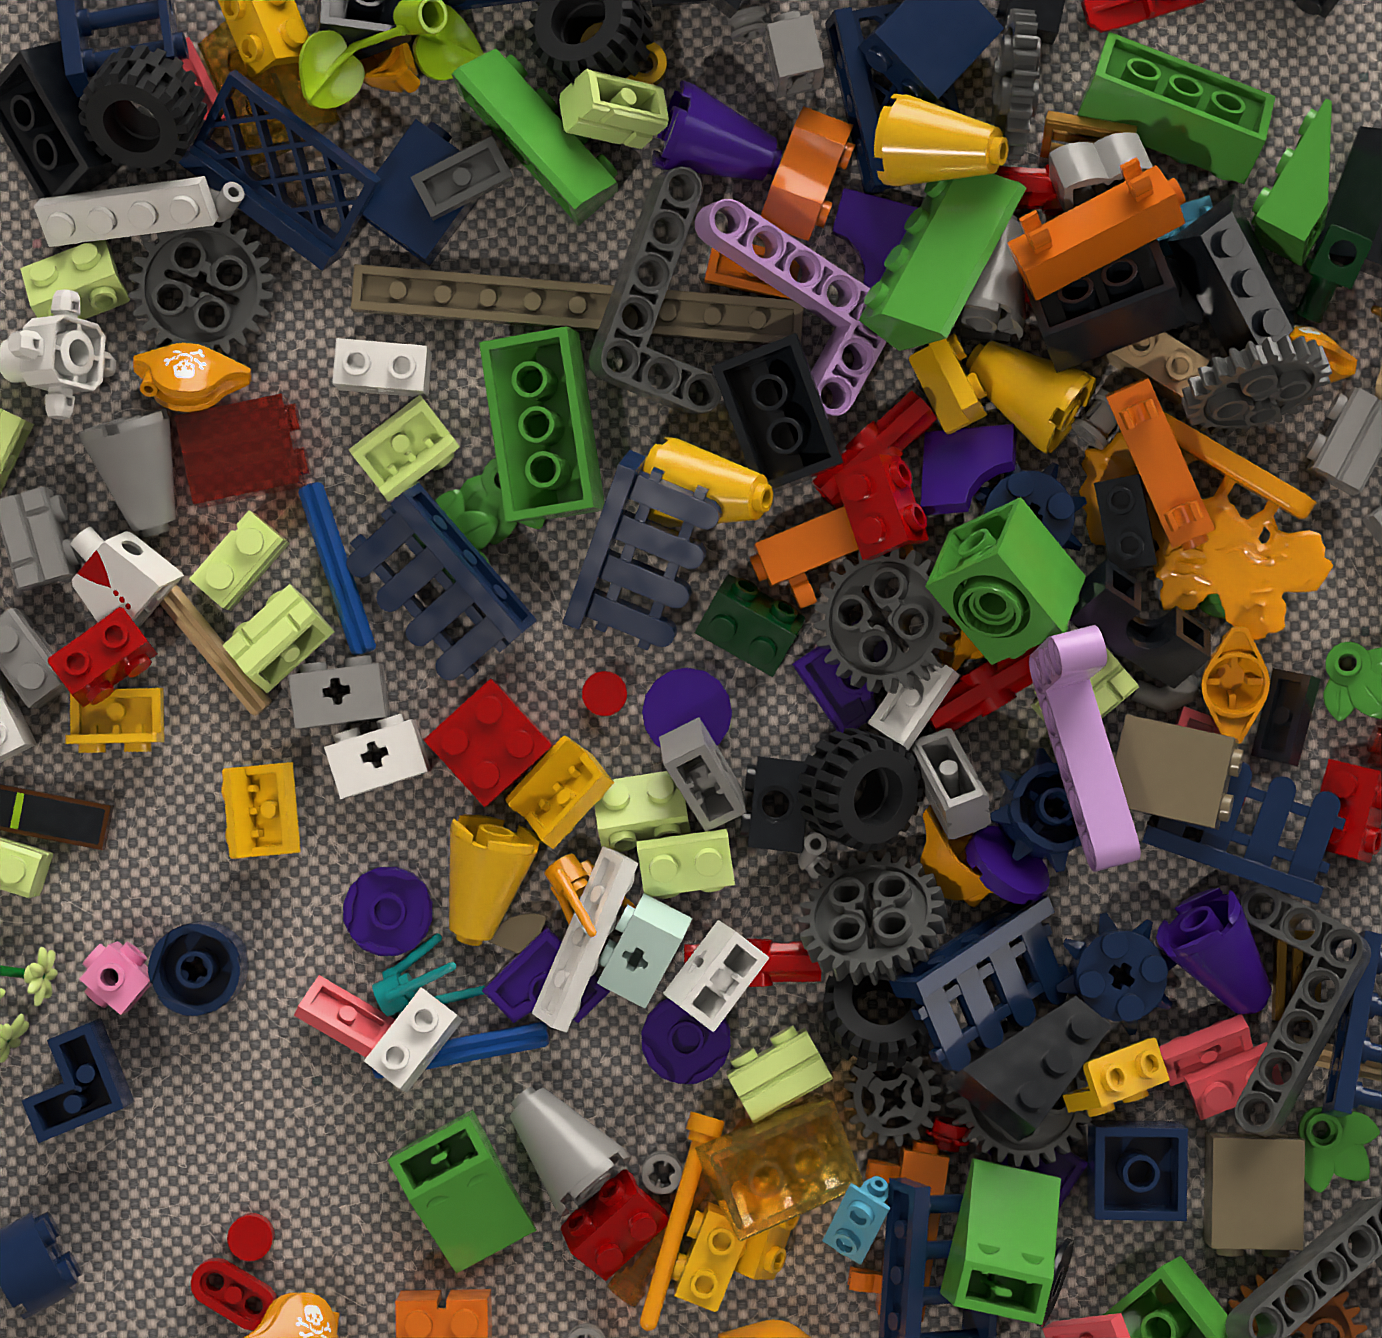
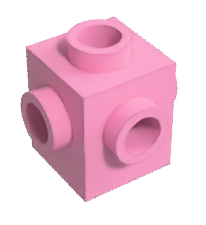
M118 941L109 944L106 948L99 944L83 962L82 965L87 970L79 979L87 986L84 992L92 1001L103 1008L109 1005L120 1015L130 1011L152 985L148 975V966L144 964L147 960L144 953L129 942H125L122 945ZM113 970H116L118 973V980L114 977Z

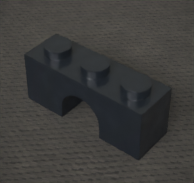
M1105 559L1085 577L1079 593V600L1074 606L1070 621L1078 629L1096 625L1103 636L1105 644L1116 655L1126 657L1141 667L1151 678L1159 679L1175 689L1211 659V630L1209 627L1177 606L1166 615L1157 619L1137 617L1141 612V582L1109 560Z

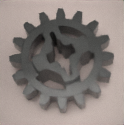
M921 1055L914 1061L906 1059L905 1066L898 1068L894 1074L879 1076L875 1073L876 1063L868 1062L866 1069L855 1064L850 1066V1069L857 1077L855 1081L847 1080L843 1082V1087L851 1091L852 1096L843 1099L842 1102L844 1107L855 1108L856 1110L848 1118L851 1125L858 1124L861 1121L864 1123L860 1132L861 1136L867 1138L874 1131L877 1133L879 1145L883 1146L887 1137L893 1136L897 1146H902L904 1134L909 1133L915 1140H918L920 1135L917 1127L920 1124L929 1128L934 1125L927 1114L929 1111H940V1104L931 1100V1095L940 1093L941 1087L939 1084L928 1083V1080L935 1074L932 1067L923 1070L919 1069L923 1060ZM887 1063V1066H894V1063ZM916 1077L922 1091L920 1105L912 1100L910 1088L915 1083ZM863 1086L872 1093L873 1104L869 1108L868 1113L865 1112L862 1106L861 1093ZM896 1086H900L898 1093L902 1100L898 1104L891 1101L887 1106H883L885 1098L881 1093L885 1087L893 1090ZM904 1116L908 1119V1121L898 1125H883L891 1117Z

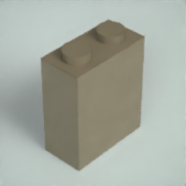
M1126 714L1115 764L1129 810L1219 830L1220 822H1228L1232 812L1234 795L1227 794L1231 776L1239 777L1243 763L1244 750L1237 749L1239 741L1230 736Z
M1205 1132L1203 1241L1209 1247L1215 1248L1216 1254L1237 1257L1244 1255V1249L1262 1250L1263 1256L1284 1258L1289 1257V1250L1303 1251L1305 1140L1297 1134L1284 1133L1260 1136L1254 1133Z

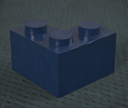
M101 1018L47 1040L63 1082L21 1100L38 1143L121 1110L135 1102Z

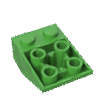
M1327 98L1318 111L1310 109L1298 131L1301 137L1296 149L1293 150L1289 147L1286 149L1275 169V173L1278 176L1273 188L1264 187L1252 208V212L1255 214L1251 225L1255 226L1254 233L1261 246L1299 266L1303 265L1325 225L1329 195L1332 101Z
M473 1109L394 1151L387 1160L409 1202L456 1274L537 1231Z
M972 1158L940 1294L956 1307L1042 1325L1054 1277L1061 1178Z

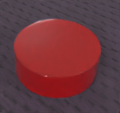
M600 671L592 674L585 681L582 688V699L585 706L592 713L599 716H611L624 707L627 700V688L624 681L617 674L609 671Z
M247 1213L240 1216L230 1226L227 1234V1243L230 1251L237 1258L244 1261H255L265 1256L271 1249L275 1239V1232L271 1222L263 1215L257 1213Z

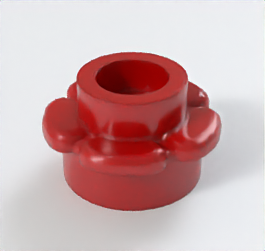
M935 1116L932 1128L926 1129V1133L934 1138L932 1144L938 1145L939 1149L949 1152H959L960 1146L969 1145L970 1140L962 1141V1137L968 1130L966 1124L953 1126L952 1121L954 1118Z

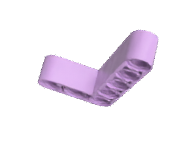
M723 199L703 207L697 213L695 230L698 237L704 243L835 327L811 372L820 397L824 386H827L832 392L833 401L831 406L827 408L823 404L827 417L840 416L846 413L853 405L886 344L884 339L859 321L866 307L864 299L870 288L736 200ZM717 211L722 212L728 220L726 233L719 231L715 225ZM755 236L760 237L765 244L763 258L756 255L753 250L752 242ZM793 260L802 269L800 282L795 281L790 274V265ZM829 285H833L838 292L839 300L836 306H833L827 298ZM845 347L849 348L854 356L853 366L850 369L842 360Z
M1096 625L1049 636L1029 656V669L1082 848L1087 863L1093 872L1137 861L1141 855L1138 836L1090 679L1107 664L1105 642Z

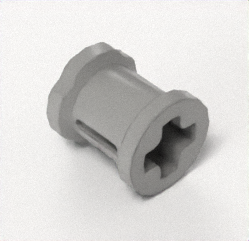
M1103 389L1097 392L1095 395L1096 401L1081 419H1075L1071 424L1072 429L1080 438L1100 450L1105 448L1107 445L1106 438L1117 425V421L1105 396L1110 392Z

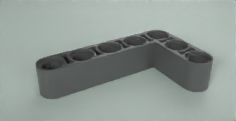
M678 167L656 176L650 186L589 356V365L593 374L605 382L679 412L698 414L712 411L721 401L722 394L716 378L708 372L647 348L702 194V183L698 174L690 168ZM672 178L677 179L683 186L684 193L681 201L675 200L669 193L668 187ZM657 220L664 223L668 229L669 234L665 244L660 243L654 237L653 226ZM641 263L647 264L653 272V281L648 287L643 285L638 279L637 272ZM627 305L634 308L637 312L638 321L633 329L626 327L622 320V312ZM611 348H615L622 355V366L617 372L612 371L607 365L606 357ZM652 365L658 366L663 374L662 384L657 389L652 387L648 381V371ZM694 381L699 383L703 389V399L698 405L692 403L688 394L689 387Z
M1258 885L1248 889L1240 901L1247 921L1259 930L1313 957L1235 1107V1118L1243 1129L1260 1136H1272L1279 1132L1285 1124L1370 962L1371 948L1367 940L1353 929L1270 887ZM1266 898L1273 899L1275 908L1271 916L1266 919H1257L1255 914L1257 904ZM1304 919H1313L1316 927L1314 934L1307 940H1298L1295 930L1299 922ZM1344 940H1355L1357 944L1355 956L1349 961H1338L1336 957L1338 945ZM1324 980H1332L1335 984L1334 996L1327 1002H1317L1315 998L1317 985ZM1302 1021H1311L1314 1029L1313 1036L1308 1042L1297 1044L1293 1036L1294 1028ZM1281 1061H1288L1292 1068L1291 1078L1282 1085H1276L1272 1079L1273 1068ZM1266 1102L1270 1108L1269 1119L1265 1124L1255 1126L1251 1120V1110L1255 1104Z
M1382 1197L1364 1199L1356 1203L1307 1245L1303 1251H1300L1237 1305L1226 1319L1225 1328L1228 1338H1287L1371 1263L1375 1261L1382 1271V1225L1379 1221V1212L1382 1214ZM1349 1238L1352 1242V1252H1350L1348 1247ZM1317 1264H1319L1321 1269L1320 1280L1317 1276ZM1286 1291L1288 1292V1294H1289V1296H1290V1305H1289V1308L1287 1307V1305H1286V1303H1285V1293H1286ZM1254 1318L1258 1323L1257 1336L1254 1334L1252 1327Z

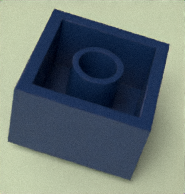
M1091 1120L1088 1123L1087 1212L1093 1219L1187 1221L1188 1128L1179 1121Z

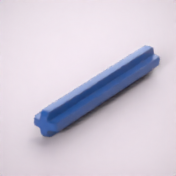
M318 482L307 484L299 488L298 494L350 652L356 656L369 653L376 648V643L354 576L347 568L348 558L324 485Z
M537 1022L448 1039L425 1070L546 1047L550 1041L547 1025L544 1022ZM372 1068L375 1078H385Z

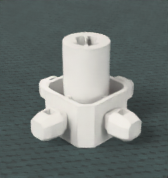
M65 289L57 290L53 296L51 306L53 316L32 318L23 327V331L11 333L9 338L0 345V373L3 377L12 383L26 382L27 386L48 391V394H45L47 416L59 420L70 419L75 403L73 393L94 391L103 382V378L113 376L116 371V360L110 353L105 351L106 337L97 323L78 318L81 315L78 292Z

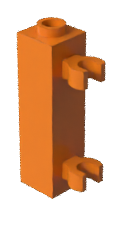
M1136 157L1120 165V170L1125 180L1123 183L1042 224L1036 210L1020 217L1019 221L1025 234L1007 242L1017 270L1035 300L1037 301L1186 224L1180 205L1186 203V199L1177 180L1174 177L1167 180L1157 165L1143 172L1140 162Z
M1148 376L1106 394V399L1172 548L1181 545L1183 550L1186 551L1209 540L1207 533L1215 530Z
M843 506L754 543L753 547L756 554L750 556L749 559L759 582L767 579L770 588L788 581L800 610L817 602L805 573L854 554L859 549L845 507ZM912 544L902 547L906 551V557L914 550Z
M914 1139L913 1146H901L898 1164L868 1158L865 1177H867V1180L874 1176H879L885 1179L887 1184H889V1178H907L930 1186V1195H942L945 1192L950 1158L946 1152L940 1151L938 1145L932 1144L933 1142ZM941 1213L929 1215L927 1241L937 1240ZM884 1254L881 1272L850 1266L847 1282L849 1290L877 1293L875 1307L878 1315H880ZM927 1260L925 1263L924 1287H929L933 1260ZM924 1306L923 1309H922V1321H921V1322L924 1321V1315H925L926 1306Z

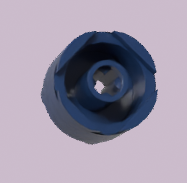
M195 921L171 930L156 943L148 963L150 983H152L159 1000L168 1009L186 1016L208 1014L230 1003L244 987L249 969L246 945L228 927L213 921ZM202 958L203 966L208 968V973L197 978L195 977L196 969L191 967L190 963Z
M32 1211L0 1229V1287L13 1308L20 1304L24 1306L20 1314L24 1320L75 1293L78 1277L82 1275L72 1253L68 1251L62 1255L56 1243V1237L60 1236V1232L48 1211L42 1215Z

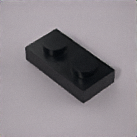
M1273 668L1269 693L1263 706L1251 756L1298 767L1321 679L1311 675Z

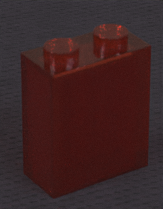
M282 393L175 416L193 505L199 508H206L301 488L306 485L304 475L310 474L311 470L305 447L298 448L295 431L301 430L299 411L296 403L289 404L288 399Z

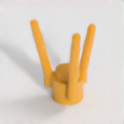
M567 854L552 863L545 870L544 875L552 885L550 889L559 901L568 925L575 912L590 937H594L597 933L579 899L583 894L594 866L589 859L580 863L575 854ZM624 897L621 905L626 908L628 904L635 908V905Z

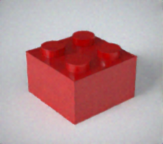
M492 678L423 739L484 807H489L554 746L506 691Z

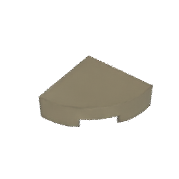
M524 913L513 916L499 925L493 939L488 940V942L519 954L541 933L548 916L539 913Z

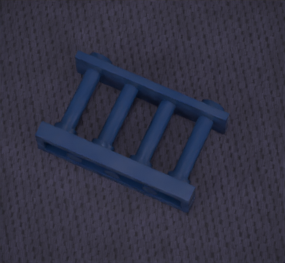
M56 0L65 75L77 98L82 97L84 89L107 57L113 52L117 54L121 49L115 48L95 52L93 48L89 49L88 36H94L95 30L160 18L163 40L132 45L130 47L135 50L138 45H146L151 52H155L157 48L166 51L165 58L174 60L177 57L181 61L189 59L184 32H178L173 0H154L90 12L88 8L84 9L83 0Z
M1367 930L1359 933V935L1367 940L1371 948L1370 962L1337 1023L1321 1112L1322 1114L1335 1117L1352 1114V1109H1357L1359 1105L1382 1110V1091L1365 1088L1362 1082L1358 1081L1360 1064H1365L1367 1060L1382 1064V1045L1372 1043L1370 1037L1366 1036L1368 1019H1373L1374 1016L1382 1017V998H1379L1377 992H1373L1376 974L1380 975L1382 973V934ZM1352 940L1349 960L1355 956L1357 951L1355 940Z
M889 1178L888 1206L891 1208L886 1220L878 1338H998L996 1331L997 1315L963 1308L961 1330L921 1333L922 1309L924 1306L951 1304L940 1294L941 1286L924 1287L926 1261L948 1259L952 1240L927 1241L929 1215L959 1212L964 1193L930 1195V1186L907 1178Z

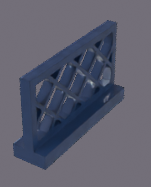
M900 2L852 11V7L837 9L832 12L825 22L847 122L853 125L850 135L852 143L856 144L854 152L863 191L869 195L879 194L885 189L895 188V186L884 185L878 178L877 171H884L883 159L874 158V141L878 119L883 107L888 102L892 105L895 102L890 97L895 92L896 86L892 84L888 91L873 81L872 67L867 62L866 55L858 48L865 40L862 35L860 22L874 19L881 23ZM953 83L938 100L943 102L947 109L960 113ZM877 95L883 98L880 105L878 104Z
M237 70L228 74L193 145L188 148L185 155L179 161L180 165L196 177L205 176L208 186L214 190L221 191L228 182H235L241 185L245 195L238 208L321 271L343 257L350 244L347 240L382 180ZM236 89L248 97L253 114L236 115L232 96ZM276 118L283 123L289 141L273 143L267 119ZM255 121L262 145L246 147L239 124ZM228 125L234 149L225 150L211 139L216 127ZM313 146L322 153L326 168L309 171L303 147ZM292 149L298 172L282 174L275 151ZM264 153L270 176L261 177L254 172L248 155ZM349 173L364 184L359 196L345 197L339 174ZM328 176L334 199L318 201L312 178ZM300 180L307 203L297 204L290 199L284 182ZM349 205H353L352 208H351V210H350V212H349L348 206H349ZM337 207L342 225L338 233L324 224L320 209Z

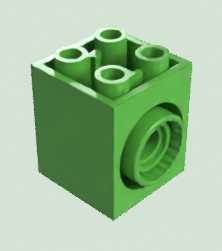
M1020 497L950 530L925 587L989 663L993 665L1007 658L1016 659L1022 656L1028 649L1042 644L1049 636L1067 632L1068 622L1074 606L1079 600V593L1086 576Z

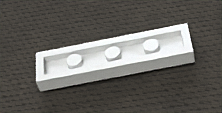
M205 176L41 198L34 205L49 247L213 226L219 218Z
M605 846L600 851L580 898L597 933L594 937H590L574 912L532 1011L533 1015L551 1028L566 1033L572 1019L576 1017L580 1010L582 995L590 977L597 970L599 955L608 935L616 925L617 913L625 894L633 885L634 873L639 864L620 852Z

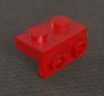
M878 454L834 475L862 560H873L907 544H921L928 541L925 529L927 526L926 515L921 506L916 503L911 488L912 475L910 469L899 455Z
M119 607L50 656L48 664L71 695L84 708L89 703L95 705L108 698L114 691L113 686L125 677L133 678L143 673L151 665L152 661L150 659L158 653L125 609Z
M1328 759L1320 792H1332L1339 798L1340 810L1338 817L1344 818L1346 821L1343 830L1333 827L1325 851L1370 863L1372 856L1379 852L1382 845V828H1380L1382 822V771Z
M623 1169L614 1178L606 1181L600 1191L580 1209L572 1212L567 1221L562 1224L560 1230L570 1253L603 1280L607 1281L667 1226L670 1216L666 1209L638 1187L632 1173L627 1169Z

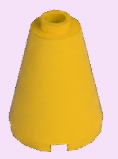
M893 94L890 97L895 100L893 106H884L880 113L875 132L874 158L883 159L884 171H877V174L884 185L898 187L994 174L999 166L1004 165L1007 160L1009 151L1008 140L1006 137H1003L999 127L908 94Z
M993 340L985 346L978 344L966 362V367L970 369L969 374L972 372L976 373L986 392V397L1038 450L1046 454L1055 451L1072 430L1071 424L1075 420L1074 417L1081 405L1086 408L1097 381L1088 372L1073 367L1056 373L1052 360Z
M663 438L665 443L663 445L655 444L650 449L642 470L651 474L652 469L656 467L665 471L662 479L693 492H695L698 485L709 489L706 497L716 501L722 512L717 524L758 520L772 505L773 489L763 474L678 438ZM651 508L649 520L668 528L682 527V520Z
M464 814L459 815L458 821L453 818L450 827L449 929L456 934V939L459 942L480 946L483 941L493 939L539 851L541 840L531 830L518 825L517 833L503 827L505 820L495 817Z

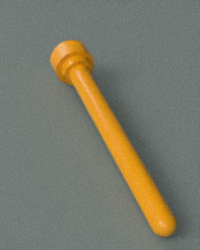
M692 1111L686 1125V1129L690 1130L687 1139L692 1141L640 1317V1326L645 1331H652L657 1327L709 1146L714 1147L716 1138L721 1139L725 1121Z

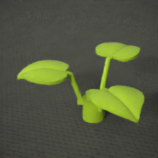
M401 0L393 13V19L396 24L395 28L353 42L348 47L344 38L335 31H318L312 34L303 44L299 56V75L302 93L309 105L319 109L335 108L349 102L359 92L365 77L362 63L353 54L360 49L397 36H405L406 34L418 35L413 43L414 59L421 72L426 77L436 81L453 79L452 73L458 67L484 53L475 35L463 18L452 7L444 4L442 0Z

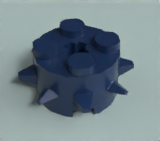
M1054 462L1042 472L1035 470L1022 471L1016 463L1015 470L1004 473V479L1000 480L993 488L980 487L974 495L982 504L979 516L1021 497L1062 548L1080 551L1082 544L1072 534L1075 522L1074 513L1085 506L1087 501L1085 497L1070 496L1066 488L1057 481L1059 465Z
M1038 748L1035 751L1032 767L1021 775L1004 769L999 772V776L1007 787L999 802V809L991 812L990 818L992 822L998 823L1005 837L1014 846L1013 859L1018 861L1026 855L1041 860L1048 859L1056 873L1064 872L1068 853L1082 846L1058 764L1052 762L1044 748ZM1046 803H1049L1054 808L1050 813L1054 816L1052 818L1045 812L1044 805Z
M1107 912L1099 914L1096 933L1087 935L1082 941L1067 938L1064 940V947L1072 955L1069 964L1071 975L1056 984L1057 992L1076 994L1080 1000L1101 1017L1114 1022H1120L1127 1034L1131 1036L1136 1035L1138 1020L1149 1014L1155 1007L1168 1010L1172 1007L1173 1003L1165 995L1164 991L1167 986L1168 971L1177 964L1166 954H1161L1160 950L1150 941L1152 921L1146 919L1133 931L1116 927ZM1122 963L1126 965L1124 967V972L1127 974L1126 979L1122 983L1117 981L1116 985H1111L1114 977L1109 974L1111 967L1115 965L1120 968Z

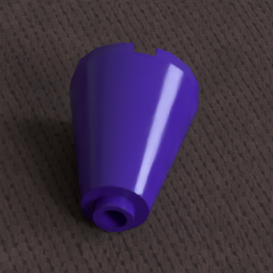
M680 81L681 92L675 90L667 106L668 126L657 135V138L664 141L662 153L653 150L652 165L661 170L687 167L697 174L763 181L767 174L773 176L782 156V150L776 148L777 138L693 83Z
M1211 888L1196 893L1182 901L1174 908L1179 915L1170 924L1164 919L1159 926L1156 939L1161 950L1234 1013L1254 1014L1262 1010L1268 1003L1272 987L1242 905L1235 893L1229 890V894H1223L1220 888Z

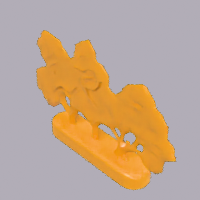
M1164 412L1187 466L1193 461L1198 460L1222 474L1224 478L1213 497L1202 499L1215 530L1207 533L1209 538L1207 542L1186 551L1183 550L1181 545L1172 548L1142 480L1153 539L1157 541L1159 549L1156 551L1159 566L1153 567L1155 576L1163 582L1160 590L1163 611L1172 610L1175 606L1183 611L1196 609L1197 605L1207 595L1218 594L1221 605L1225 610L1226 622L1234 627H1247L1253 640L1263 639L1268 633H1277L1283 630L1286 626L1285 614L1287 610L1286 603L1282 598L1283 593L1317 591L1333 568L1332 561L1325 558V546L1322 542L1321 534L1311 530L1293 533L1278 530L1274 515L1278 508L1298 519H1306L1317 502L1288 483ZM1121 432L1116 433L1113 440L1102 450L1097 448L1086 449L1085 458L1081 463L1087 478L1079 489L1080 497H1085L1087 504L1083 506L1087 513L1086 527L1090 541L1095 545H1106L1094 483L1139 474ZM1235 483L1263 498L1267 503L1262 511L1254 514L1249 519H1245L1240 516L1235 506L1229 502L1228 494ZM1265 527L1270 532V538L1266 543H1261L1258 538Z

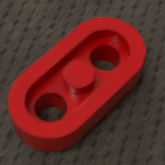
M223 1258L205 1260L196 1268L191 1277L192 1293L200 1303L246 1330H255L261 1323L268 1307L277 1299L274 1290L269 1285ZM210 1274H220L224 1279V1285L220 1288L213 1287L209 1282ZM253 1296L260 1298L263 1303L262 1310H251L248 1306V1298Z

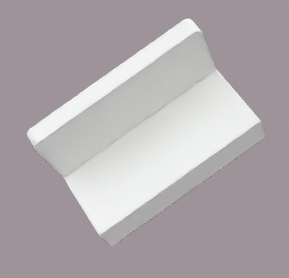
M929 664L927 666L931 678L929 681L914 675L915 685L912 690L904 688L899 681L897 693L892 694L888 692L868 724L885 738L900 743L909 751L960 676L946 664H944L943 668Z

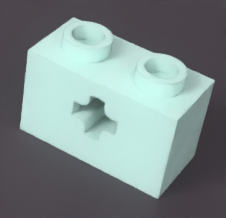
M643 893L636 909L627 904L615 928L622 932L618 943L609 939L599 958L598 964L605 968L597 984L646 1008L682 942L692 918Z

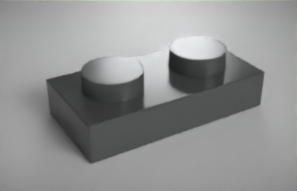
M490 136L413 175L411 180L434 221L514 180L494 138Z

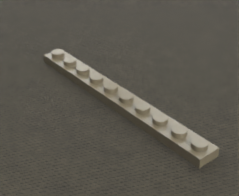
M354 264L350 309L353 312L546 328L567 326L573 330L598 332L614 285ZM667 290L651 336L766 345L797 333L801 342L804 307L793 300ZM627 305L622 312V320L629 329L635 328L638 316L635 309Z

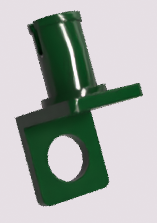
M1331 224L1315 258L1307 257L1305 260V265L1312 278L1299 306L1296 307L1295 313L1313 322L1321 323L1336 288L1344 286L1352 289L1371 249V239L1336 224ZM1340 240L1350 241L1356 248L1354 260L1345 266L1335 265L1329 258L1331 246Z

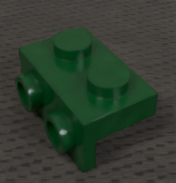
M728 574L694 633L773 677L806 618L798 613L796 608L790 603L783 600H775L759 591L757 586L751 581Z

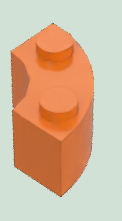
M803 106L791 132L760 216L785 233L808 242L815 225L824 228L833 205L832 202L826 200L836 171L838 167L844 170L847 169L856 145L848 142L853 125Z

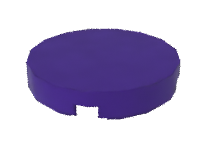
M687 667L671 670L655 680L645 695L642 715L645 730L658 747H660V736L700 717L718 746L729 731L732 709L729 695L719 680L706 671Z
M988 825L986 828L976 831L968 840L965 851L969 866L972 869L975 866L978 867L982 873L979 879L986 888L1000 898L1015 904H1026L1028 900L1034 903L1048 889L1050 877L1048 868L1043 860L1032 858L1028 855L1018 861L1013 859L1014 846L1005 837L1004 832L999 826Z
M398 866L378 867L362 874L349 887L343 903V922L347 931L363 950L378 956H398L414 949L427 936L434 919L433 899L427 885L413 872Z
M669 998L660 1001L648 1013L641 1031L642 1051L649 1067L661 1078L678 1084H697L713 1077L725 1064L731 1047L730 1027L726 1018L712 1032Z

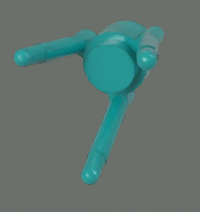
M435 934L397 965L383 971L384 979L372 985L377 1003L387 1017L397 1012L401 1013L418 992V988L456 969V964L449 962L415 979H412L409 973L401 975V973L442 940L440 934ZM485 985L434 997L442 1004L474 998L475 996L484 995L482 988Z

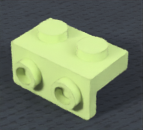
M107 240L86 242L20 268L30 307L37 318L53 316V313H51L52 299L57 290L65 289L78 292L81 315L78 318L83 320L130 301L128 292L119 278L112 250Z
M419 395L348 450L379 488L386 500L391 501L402 492L419 483L418 479L431 469L436 471L446 466L453 459L454 452L460 446L422 396Z
M668 771L612 779L614 784L605 792L602 799L594 804L601 847L605 846L615 851L623 852L636 847L637 841L691 834L686 800Z
M727 829L637 841L643 890L645 894L651 897L668 899L677 896L679 893L697 890L716 892L725 886L735 885Z

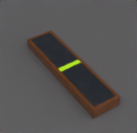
M0 784V831L105 850L114 805Z

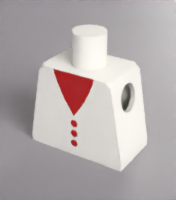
M88 527L80 532L70 544L86 561L73 577L72 586L97 622L117 608L122 607L139 628L184 576L176 567L132 532L125 531L104 541L92 527Z

